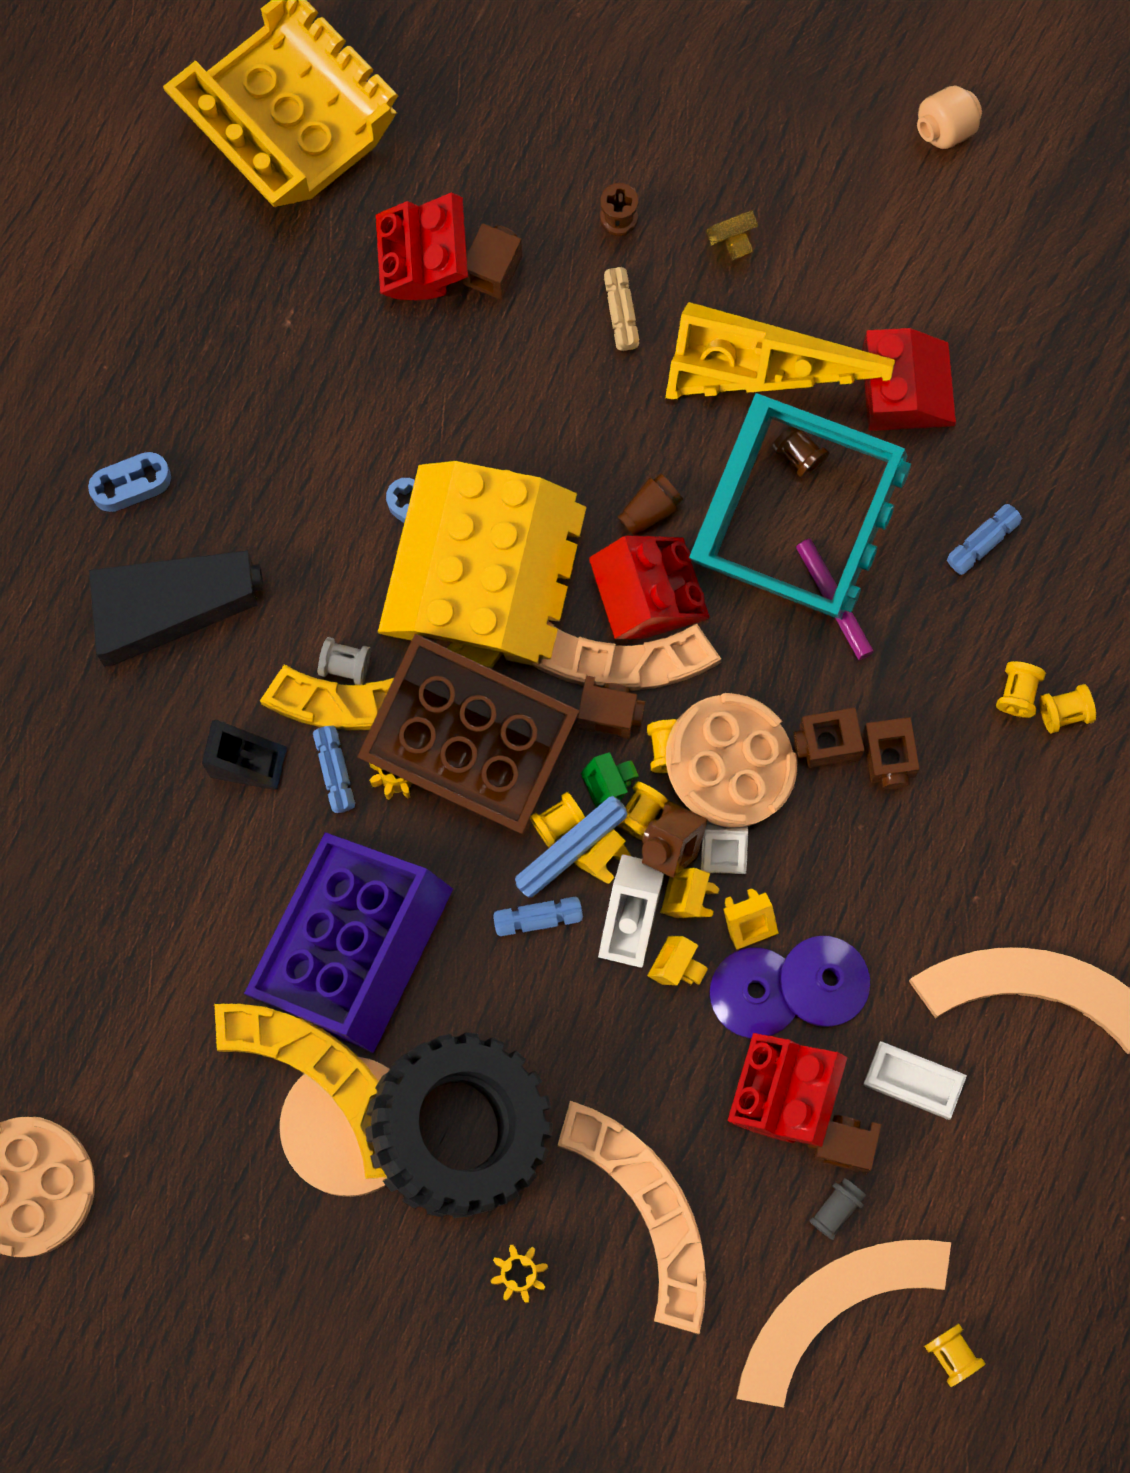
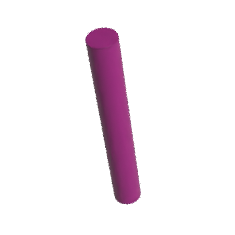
M811 539L804 540L796 546V549L822 596L832 600L838 586ZM845 610L841 620L835 618L858 660L865 659L874 653L852 612Z

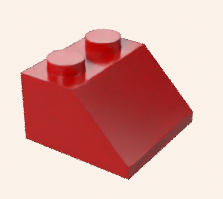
M911 328L867 330L862 351L895 360L891 380L883 381L882 378L864 379L868 430L955 426L956 419L948 342Z

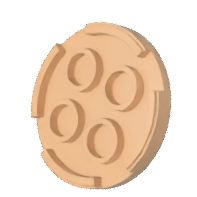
M723 693L722 695L705 698L688 708L672 727L666 746L668 775L675 792L682 802L693 813L708 819V822L731 828L754 825L779 810L790 796L797 776V754L793 753L790 740L780 724L782 720L763 703L748 696L734 693Z
M359 1057L378 1081L390 1070L374 1060ZM306 1074L302 1075L289 1091L280 1117L281 1143L293 1169L301 1178L316 1189L336 1196H362L385 1187L383 1180L386 1178L365 1179L359 1144L343 1111L318 1083Z
M39 1117L8 1119L0 1122V1254L12 1257H34L51 1252L62 1246L76 1234L90 1212L95 1191L93 1166L84 1146L64 1127Z

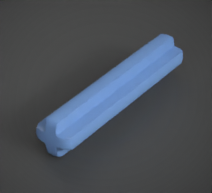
M614 796L607 798L516 876L515 881L519 890L528 898L534 897L627 818L628 814L624 805Z

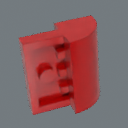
M451 192L420 206L406 201L376 214L380 294L400 300L433 299L446 295L447 285L468 277L463 197Z
M753 1033L727 1121L749 1131L789 1143L796 1141L822 1147L848 1057L834 1051L802 1046L789 1039Z

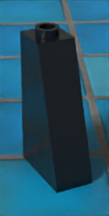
M240 551L89 570L96 655L104 667L113 666L257 606L256 591L263 590L260 564L253 565L249 552Z

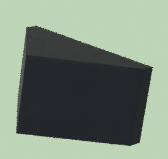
M212 720L202 765L210 778L276 790L278 789L287 747L219 720Z

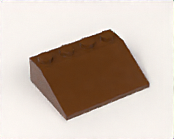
M414 634L357 757L522 834L579 710Z

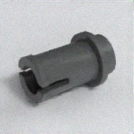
M846 1178L840 1184L835 1182L832 1185L835 1189L816 1215L809 1220L813 1226L831 1240H834L835 1235L858 1207L862 1210L864 1207L861 1202L866 1197V1194Z

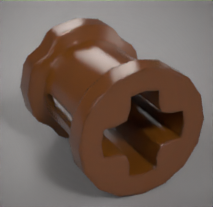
M614 183L607 186L600 197L602 209L600 220L601 225L606 228L609 234L624 236L636 227L639 202L635 189L628 184ZM620 193L623 194V199H619ZM616 207H622V212H616ZM616 221H620L619 226L616 225Z
M791 426L785 429L772 445V449L776 453L782 452L798 469L797 474L802 479L807 478L816 471L830 454L826 448H820L804 431Z

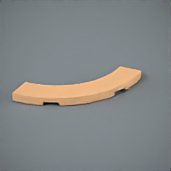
M547 620V625L554 627V624ZM698 624L672 636L634 646H616V644L598 642L582 637L577 638L558 629L551 659L538 658V662L533 663L532 666L561 680L584 686L587 675L595 677V686L603 687L605 683H616L628 687L630 691L659 688L695 677L720 664L721 658Z
M994 948L952 957L929 967L909 980L935 1019L962 1004L994 995L1018 994L1038 997L1054 1002L1058 1001L1084 1013L1083 1015L1101 1026L1118 1042L1127 1054H1130V988L1099 968L1073 957L1047 950L1030 948Z
M570 1101L557 1146L586 1158L606 1171L621 1185L640 1211L649 1229L658 1264L659 1290L654 1321L700 1334L706 1294L705 1261L699 1230L681 1187L655 1152L635 1134L624 1128L623 1125L592 1108Z
M902 1240L877 1244L834 1260L810 1275L777 1306L761 1329L742 1371L736 1399L784 1407L787 1389L793 1372L809 1344L830 1321L854 1304L871 1296L894 1290L913 1288L945 1290L951 1242Z

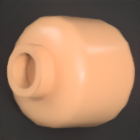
M959 86L946 87L927 97L920 104L917 128L921 137L940 149H948L967 140L978 131L982 116L980 102L971 91Z

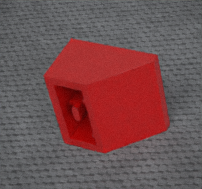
M623 536L589 557L615 639H645L710 618L704 601V593L699 586L691 559L689 558L690 552L686 547L683 537Z

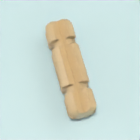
M623 267L611 268L605 271L604 281L606 291L608 292L607 298L613 329H615L616 347L620 351L633 350L639 346V335L635 326L636 319L631 291L628 289L627 270Z

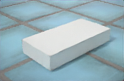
M880 1041L863 1086L950 1120L967 1075Z

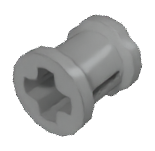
M327 637L319 657L318 675L325 677L328 673L353 679L356 685H363L369 668L371 647L364 645L361 649L337 644L334 638Z

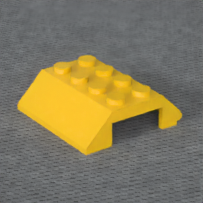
M271 0L261 8L265 26L207 72L197 61H194L163 86L164 91L273 207L312 199L374 149L397 114L392 105L396 101L398 94L378 74L368 80L373 72V68L351 46L345 47L340 52L346 40L323 17L314 21L318 11L307 0Z
M458 461L419 465L378 633L411 641L414 634H417L421 637L425 636L503 652L506 660L528 665L537 663L538 658L551 659L558 629L547 625V619L560 621L568 586L556 581L557 577L570 579L578 544L566 539L567 536L580 537L586 506L575 502L577 493L540 477Z

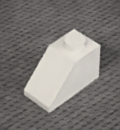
M622 854L613 883L598 957L642 968L664 873L643 864V859Z

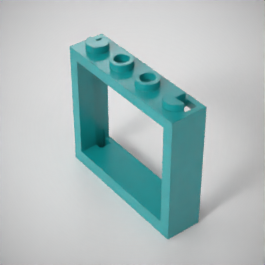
M755 393L689 558L698 565L841 620L845 610L852 612L857 603L861 588L855 585L861 570L869 571L878 549V546L872 543L878 528L885 530L892 517L895 505L889 503L895 486L902 488L910 472L911 463L906 462L908 455L905 448ZM772 419L887 462L832 600L717 556Z

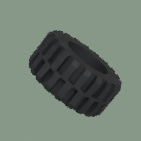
M463 1033L457 1037H453L452 1034L438 1036L429 1042L420 1044L400 1057L391 1065V1069L381 1077L376 1085L377 1094L374 1099L369 1101L367 1115L371 1116V1126L366 1128V1141L373 1142L375 1154L371 1155L370 1158L375 1169L381 1167L387 1176L383 1182L391 1192L398 1190L404 1195L402 1201L412 1208L420 1206L426 1209L427 1214L437 1217L452 1215L453 1218H461L481 1214L507 1204L518 1197V1192L523 1188L529 1187L537 1177L535 1172L537 1166L545 1164L549 1150L544 1147L546 1139L552 1137L553 1123L546 1122L545 1111L552 1109L549 1096H540L536 1085L542 1083V1080L536 1070L528 1073L522 1066L526 1059L516 1050L510 1054L504 1051V1042L492 1037L486 1041L479 1040V1035L475 1033ZM449 1082L467 1084L478 1090L493 1108L498 1127L497 1142L492 1155L475 1168L467 1170L451 1169L435 1159L423 1142L419 1128L420 1108L426 1096L439 1085Z

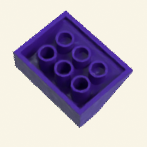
M325 832L244 994L283 1013L309 1021L338 1039L374 1053L453 888L426 868Z

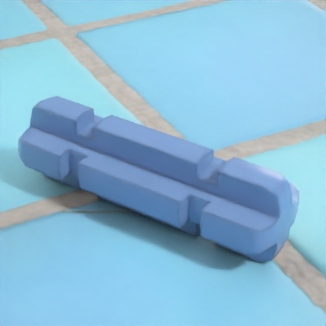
M1010 504L1002 506L995 513L993 519L989 518L964 540L963 546H957L949 554L947 562L951 568L960 575L965 574L974 566L976 560L982 559L1004 539L1006 533L1010 534L1020 524L1022 520L1020 513Z
M335 726L320 727L314 730L313 737L317 751H321L318 757L326 788L330 790L328 794L330 806L334 813L346 812L355 808V800L351 788H348L350 780L341 748H338L341 745Z
M578 897L560 899L561 903L554 904L553 900L518 907L519 911L512 912L511 908L497 910L493 915L496 933L499 936L516 934L515 930L522 929V932L556 927L558 922L564 921L565 925L578 923L583 918L580 900Z

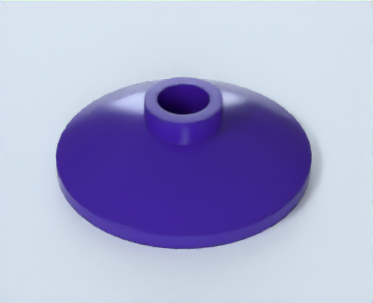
M816 936L802 941L789 952L781 968L780 985L787 1005L799 1018L816 1026L833 1027L851 1020L864 1007L870 991V975L864 959L853 946L835 937ZM824 971H831L835 974L836 984L834 986L824 983L822 979Z
M746 948L732 953L717 967L710 985V1001L716 1017L728 1030L746 1038H752L753 1033L772 1036L786 1028L796 1014L787 1005L781 991L780 974L785 960L781 955L764 948ZM760 983L765 989V994L761 998L751 997L748 993V986L750 984Z

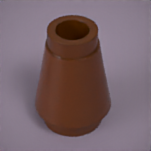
M660 473L655 479L648 478L618 516V519L633 536H636L640 531H644L678 511L676 506L684 499L668 479Z

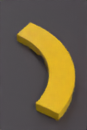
M454 642L447 647V649L492 669L503 654V652ZM284 664L260 702L263 706L280 715L301 723L318 727L335 726L338 730H370L394 678L366 683V685H341L337 682L308 676Z
M214 1004L217 1051H237L270 1057L306 1074L333 1098L350 1123L362 1155L365 1179L387 1178L381 1167L375 1169L370 1158L371 1155L375 1154L373 1142L366 1141V1128L371 1126V1116L367 1115L369 1101L374 1099L377 1094L375 1087L379 1082L366 1064L330 1033L304 1019L262 1006Z

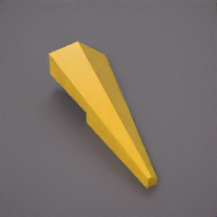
M688 302L681 315L676 351L671 361L665 398L678 399L681 395L702 393L705 396H715L719 392L746 390L749 393L813 387L815 383L840 381V384H851L855 380L882 378L883 381L891 380L895 360Z

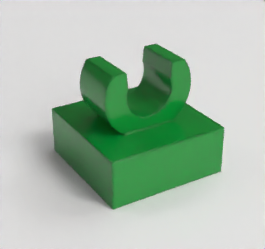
M610 752L594 757L581 772V776L596 808L611 796L620 801L628 793L626 788L632 785L630 781L639 777L632 760L616 766Z

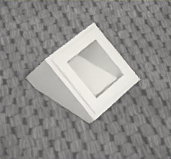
M707 822L702 839L701 870L708 873L746 874L748 826L731 828Z

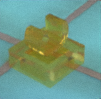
M753 210L709 227L706 229V233L711 246L725 241L731 259L735 260L753 252L745 232L758 227Z

